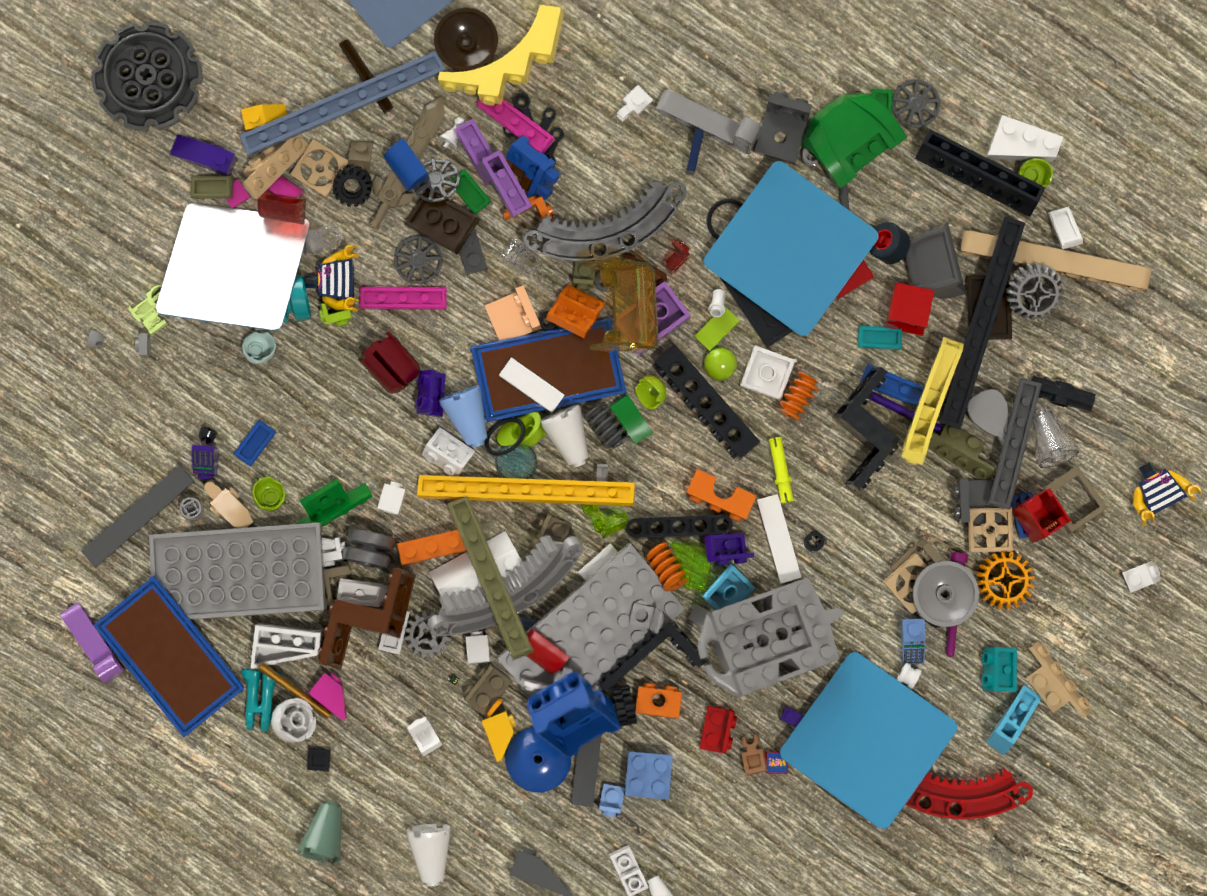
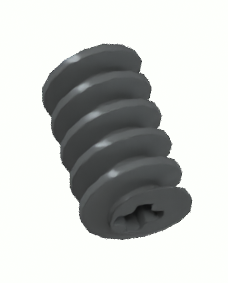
M603 402L589 411L584 418L585 420L592 419L589 424L590 427L597 426L594 431L595 434L602 433L599 438L600 442L607 440L604 448H612L611 450L628 440L630 436L622 437L625 429H617L620 421L612 422L615 414L608 415L607 412L610 410V406L603 408L602 406L605 403Z

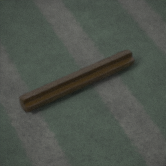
M349 39L342 41L339 46L361 80L365 82L374 78ZM387 97L377 101L383 113L386 114L393 109V105Z

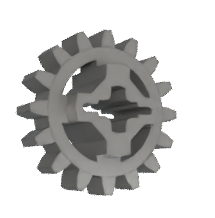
M424 611L421 618L416 614L415 622L409 620V624L412 626L411 629H405L406 632L410 633L409 636L405 637V640L411 641L407 647L409 649L414 647L413 654L415 655L422 652V658L429 654L430 658L433 659L436 652L441 656L442 648L448 650L445 643L452 641L451 638L443 636L441 643L438 644V636L433 635L432 640L422 639L425 636L424 631H429L425 621L435 616V612L428 616L426 611ZM418 626L420 629L419 636L414 639V631ZM422 644H429L432 649L425 650L420 648L419 646Z

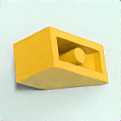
M261 104L241 109L246 132L288 115L285 104Z
M506 711L482 720L497 762L503 760L514 734L513 728L516 727L513 715H508Z

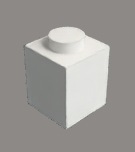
M392 481L390 485L384 484L377 509L400 516L407 493L406 489H402L403 485Z
M483 631L470 632V637H466L468 664L491 662L488 635H483Z

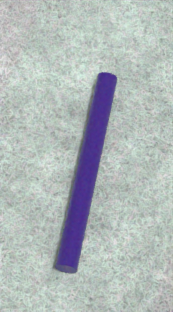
M871 392L873 395L870 399L871 401L913 420V411ZM936 423L933 431L939 433L942 425Z

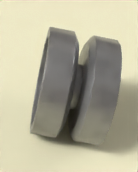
M349 529L347 540L350 543L359 545V548L345 547L343 559L371 568H390L392 558L387 554L380 553L379 550H394L395 538L364 530Z

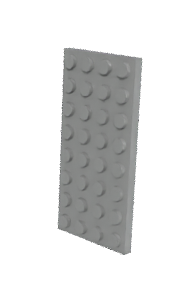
M321 523L149 535L151 577L155 576L190 620L326 610Z
M628 543L531 628L564 651L570 657L564 665L569 666L573 670L572 672L579 673L593 687L597 686L602 681L601 678L610 670L613 672L619 667L617 664L626 656L628 658L635 653L634 649L640 643H647L651 639L650 635L653 631L629 624L634 603L661 610L664 616L661 629L684 611L685 608L671 591H664V584H660L659 577L635 548ZM642 609L636 613V619L639 622L645 621L648 617L646 610ZM506 648L496 657L530 697L537 692L526 690V686L521 683L522 678L547 684L554 683V674L550 675L526 656L512 660L508 648Z

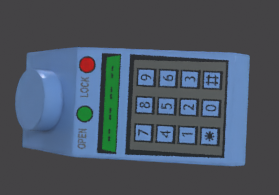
M903 619L900 621L902 664L906 662L909 664H924L926 642L925 619Z

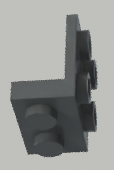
M959 479L957 484H954V497L958 499V506H955V519H958V524L970 523V509L1000 508L988 505L994 480L968 481V479ZM995 512V523H1000L1002 515ZM986 513L979 514L974 519L973 524H985Z

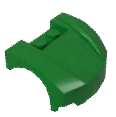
M861 92L840 96L825 105L808 123L809 127L803 137L802 147L814 154L826 169L832 184L841 189L857 177L856 173L885 150H892L908 137L893 115L878 100Z

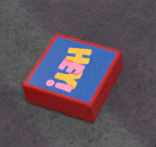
M766 751L768 766L766 773L788 774V763L781 758L780 752Z

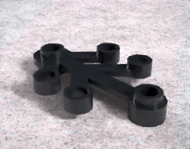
M525 93L517 94L513 99L514 107L534 122L529 110L531 105L530 97ZM525 100L526 105L521 107L518 105V102ZM552 108L546 109L543 113L544 118L540 127L546 132L551 122L556 119V112ZM552 112L554 114L553 118H547L546 113ZM503 128V132L506 137H516L512 133L508 134L506 132V129ZM554 128L551 135L553 136L558 131L562 134L561 137L555 138V141L544 153L548 159L551 158L555 162L556 159L553 154L558 143L564 138V132L560 128Z

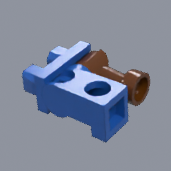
M523 135L511 144L506 161L512 172L520 178V186L528 192V196L533 197L538 194L546 200L554 191V188L546 182L554 185L559 180L561 174L553 168L556 162L551 158L548 159L545 154L529 145L530 140Z

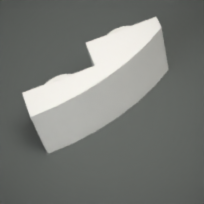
M629 845L609 854L628 896H633L649 888Z

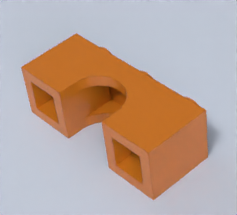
M697 469L686 492V495L689 496L688 500L699 505L701 502L709 505L708 509L719 514L721 511L729 514L728 517L736 522L745 521L756 495L736 487L734 494L730 498L721 499L715 495L713 490L717 478Z
M458 530L397 544L403 567L422 563L437 557H448L467 552Z

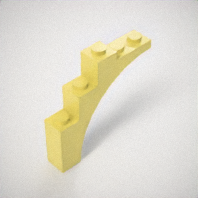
M540 5L536 19L529 32L513 50L499 60L475 70L439 72L438 82L441 88L448 92L458 90L470 95L477 93L480 101L486 105H502L507 81L514 85L528 84L533 61L539 64L554 63L564 18L562 9L560 7Z
M946 337L942 339L903 443L902 458H905L911 464L918 463L922 465L940 409L963 351L964 344Z

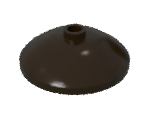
M459 8L447 13L439 21L434 33V46L439 58L448 67L457 71L475 70L487 65L494 57L498 47V33L495 24L485 13L473 8ZM463 41H470V45L464 46L462 44Z

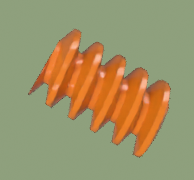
M798 372L797 375L800 379L793 380L796 387H789L788 390L791 394L785 393L784 395L787 402L780 401L779 404L783 409L777 408V410L791 419L801 421L798 412L806 413L802 406H810L807 398L814 399L815 396L811 391L819 392V388L816 386L818 382L805 373Z
M668 542L655 546L646 556L647 562L651 563V569L655 570V574L659 577L660 584H664L663 589L666 592L679 589L689 580L688 578L682 579L686 574L685 571L678 572L682 565L680 563L673 564L676 562L677 557H669L673 550H665L669 546Z

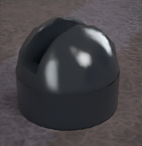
M201 426L199 439L203 442L206 438V444H210L215 440L218 432Z

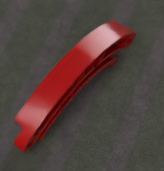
M1004 768L1000 769V775L994 772L992 773V778L989 775L984 776V781L981 778H976L975 783L973 779H968L967 785L965 780H959L957 784L956 779H951L950 783H948V778H943L940 782L938 775L931 779V773L928 772L905 805L935 817L949 819L986 818L1004 813L1027 802L1033 796V788L1026 782L1016 783L1011 772ZM1019 786H1021L1022 788L1027 787V797H1017L1016 800L1020 801L1017 804H1015L1014 799L1007 794L1008 792L1012 791V794L1015 795L1019 792ZM926 796L930 800V805L927 809H922L919 806L921 797ZM953 803H957L960 806V813L956 816L952 815L949 811Z

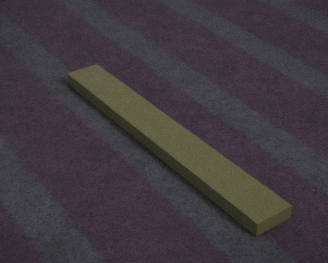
M468 496L448 503L447 506L512 660L533 653L531 644Z

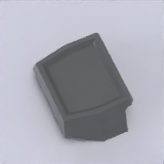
M948 222L930 227L912 238L909 251L906 254V260L913 286L935 290L934 298L950 299L966 294Z

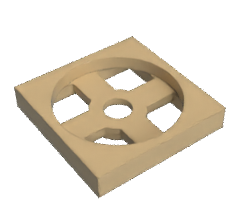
M312 139L290 173V176L327 198L333 189L334 177L337 175L329 170L328 164L332 158H335L338 162L339 171L340 169L343 170L344 166H348V160ZM322 150L325 152L321 160L318 161L308 157L313 151ZM303 164L312 169V174L308 180H305L302 176L301 167ZM318 165L324 166L322 173L316 171ZM325 177L332 181L325 186H315L319 178Z
M1003 508L970 509V523H968L969 552L1013 551L1012 508L1009 510ZM995 512L1001 514L1006 519L1008 525H998L995 523ZM986 513V523L983 526H973L974 519L979 514ZM988 526L994 527L995 531L993 534L987 533L986 529ZM998 534H1008L1006 541L1001 546L996 547L995 537ZM974 535H984L986 537V548L979 546L974 541Z
M916 553L912 554L883 581L911 615L917 611L914 602H907L903 598L910 592H913V588L909 586L910 580H916L919 574L928 567ZM917 565L921 566L922 569L914 575L910 574L906 567ZM898 575H900L904 580V585L897 591L896 580Z

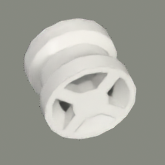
M906 662L897 680L900 683L907 684V687L912 690L922 670L913 669Z

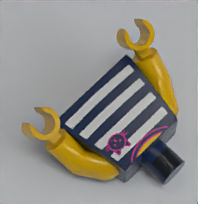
M347 245L345 249L335 252L323 260L322 264L318 265V275L305 276L306 288H318L319 298L322 299L323 303H326V305L335 310L358 311V309L353 308V304L359 302V300L354 298V262L350 259L359 257V254H353V249L357 248V245Z
M1149 462L1139 468L1145 480L1136 484L1133 506L1141 517L1142 525L1146 526V519H1150L1152 523H1155L1154 514L1187 497V494L1191 501H1196L1193 494L1199 493L1202 496V491L1199 486L1193 485L1185 477L1172 470L1167 471L1163 469L1156 473Z

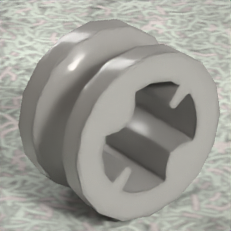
M805 148L802 153L803 162L808 166L817 165L820 161L816 157L814 161L806 158L809 150Z

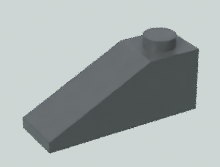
M526 847L523 851L518 850L509 874L510 876L563 896L573 895L544 861L536 856V851Z

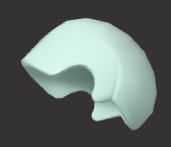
M256 331L251 333L244 339L242 344L243 356L254 364L266 363L273 357L276 350L275 338L267 331L264 333Z

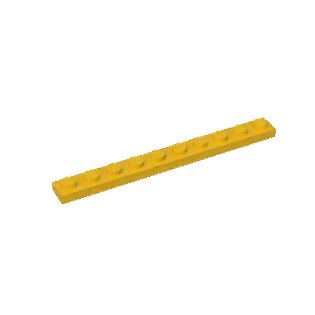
M419 475L417 497L419 499L458 500L468 496L469 500L634 506L636 486L635 483Z

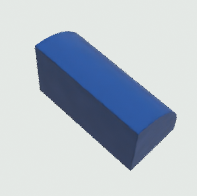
M404 138L395 143L385 153L384 160L407 192L429 178L428 172Z

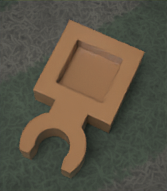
M756 734L753 735L754 742L752 744H748L747 737H742V744L747 748V752L741 753L745 775L768 771L765 750L763 748L758 749L760 738Z

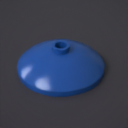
M534 727L527 728L518 733L510 742L506 752V767L510 777L518 786L531 792H546L556 788L565 780L571 766V758H566L536 735ZM536 755L542 757V762L539 764L534 762Z

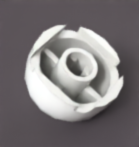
M300 698L285 700L277 705L271 718L274 733L281 740L289 743L301 742L311 737L316 726V717H313L311 705Z

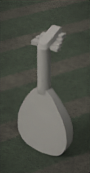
M985 390L975 395L969 401L967 412L975 425L986 433L998 437L1003 446L1008 425L1007 403L1003 395L997 390Z

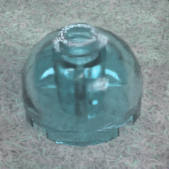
M520 444L515 450L506 455L495 457V468L501 478L531 479L538 467V458L534 449L524 444ZM502 446L498 451H504L511 446Z

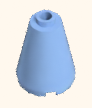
M479 385L468 387L466 390L457 391L439 400L441 407L465 443L472 445L473 448L485 444L484 440L487 438Z

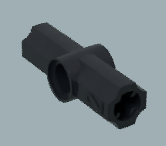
M1032 376L1031 381L1042 383L1038 398L1049 400L1050 403L1057 406H1070L1091 412L1096 394L1074 388L1072 384L1066 382H1054Z

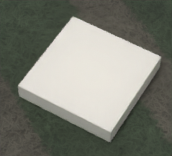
M755 345L740 387L781 401L795 360Z

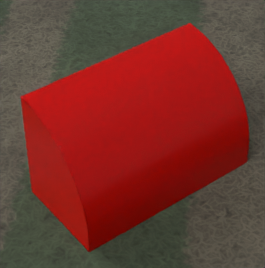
M533 628L527 633L533 653L525 656L550 675L556 673L570 658L564 651Z

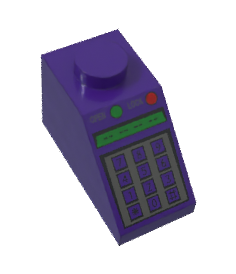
M192 445L193 474L198 475V479L211 480V477H217L219 450L214 446Z

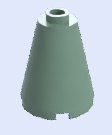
M326 801V804L320 805L298 846L297 854L303 852L302 856L322 863H326L327 859L333 860L332 864H339L342 809L338 807V803Z

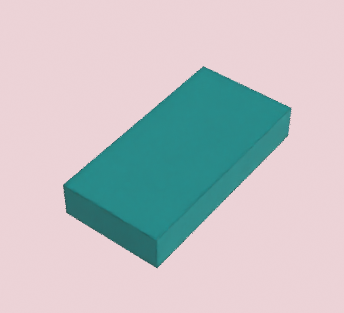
M859 326L858 348L901 350V329Z

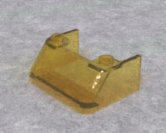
M607 258L585 263L586 267L600 269V280L604 286L612 288L614 330L606 331L603 343L590 345V350L622 352L655 349L658 345L655 272L652 265L619 258Z

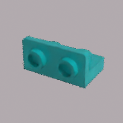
M983 648V676L981 680L983 692H1017V648Z

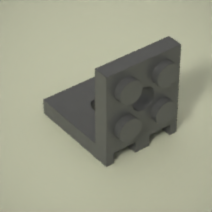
M770 93L754 153L795 165L812 105L808 104V101L805 99L796 98V100L787 98L788 96L783 93ZM781 132L786 135L787 140L784 143H778L774 136Z

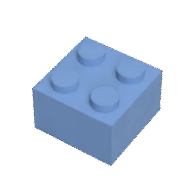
M629 752L625 796L669 800L673 756Z

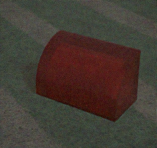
M266 192L258 198L259 217L301 225L305 224L306 199Z

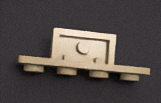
M301 134L263 150L259 156L249 161V166L243 170L247 176L243 184L253 199H258L305 152L308 145Z
M1037 641L1029 649L1042 666L1031 673L1026 679L1053 713L1070 701L1084 719L1092 711L1089 701L1080 695L1075 683L1066 677L1062 666L1052 659L1048 648Z

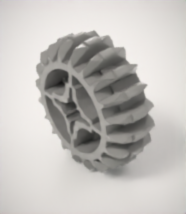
M1035 262L1033 267L1030 263H1027L1025 270L1019 267L1020 273L1018 275L1012 273L1014 280H1008V284L1011 285V287L1006 288V292L1009 294L1006 296V300L1010 302L1009 307L1012 310L1014 309V313L1021 315L1023 319L1029 317L1035 321L1037 316L1043 320L1044 313L1051 316L1050 310H1057L1056 302L1062 303V300L1058 297L1064 295V291L1060 289L1064 286L1063 282L1059 281L1061 276L1058 273L1055 274L1056 270L1052 267L1049 268L1044 263L1041 266L1038 262ZM1041 277L1048 279L1049 288L1042 286ZM1020 295L1027 297L1029 306L1021 303Z

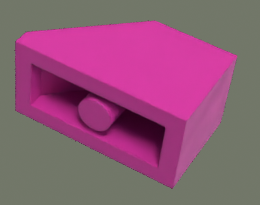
M324 673L308 694L342 721H345L347 719L344 687L340 684L342 680L334 673L330 675Z

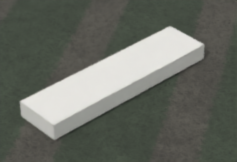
M778 494L758 499V508L780 584L802 578Z

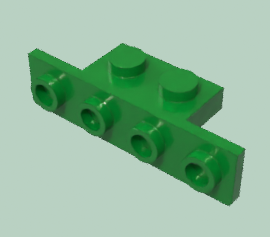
M335 479L300 500L308 516L295 524L321 523L322 527L326 526L334 519L365 503L373 495L366 483L346 493L338 479Z

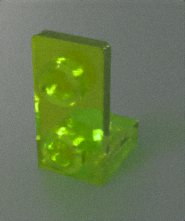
M581 504L584 514L590 517L595 531L600 533L603 539L625 529L629 518L625 512L619 515L616 513L605 519L597 505Z

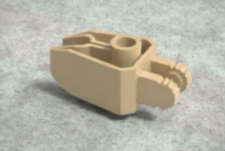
M213 481L207 482L204 485V490L213 499L210 502L212 506L209 509L218 518L222 515L236 528H248L253 523L248 509L238 500L240 495L232 487L222 490Z

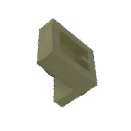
M575 261L573 286H577V290L589 291L590 288H594L596 261Z

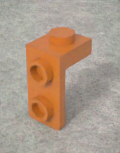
M536 196L529 198L528 200L532 207L521 213L523 214L533 208H537L541 218L547 214L551 216L552 220V217L555 216L550 204L546 205L542 196L539 198ZM506 209V213L503 214L504 221L512 219L509 211Z

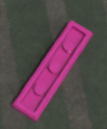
M504 99L502 100V105L495 104L490 106L480 100L476 104L480 110L518 139L523 135L530 140L529 145L538 152L544 154L555 141L552 135Z
M360 287V309L447 310V288Z

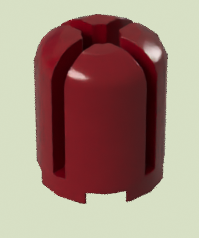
M388 331L386 332L388 336L386 339L384 338L382 341L376 340L363 352L365 355L364 359L359 358L358 360L386 392L395 394L404 390L409 385L408 383L413 382L417 378L420 366L393 334Z

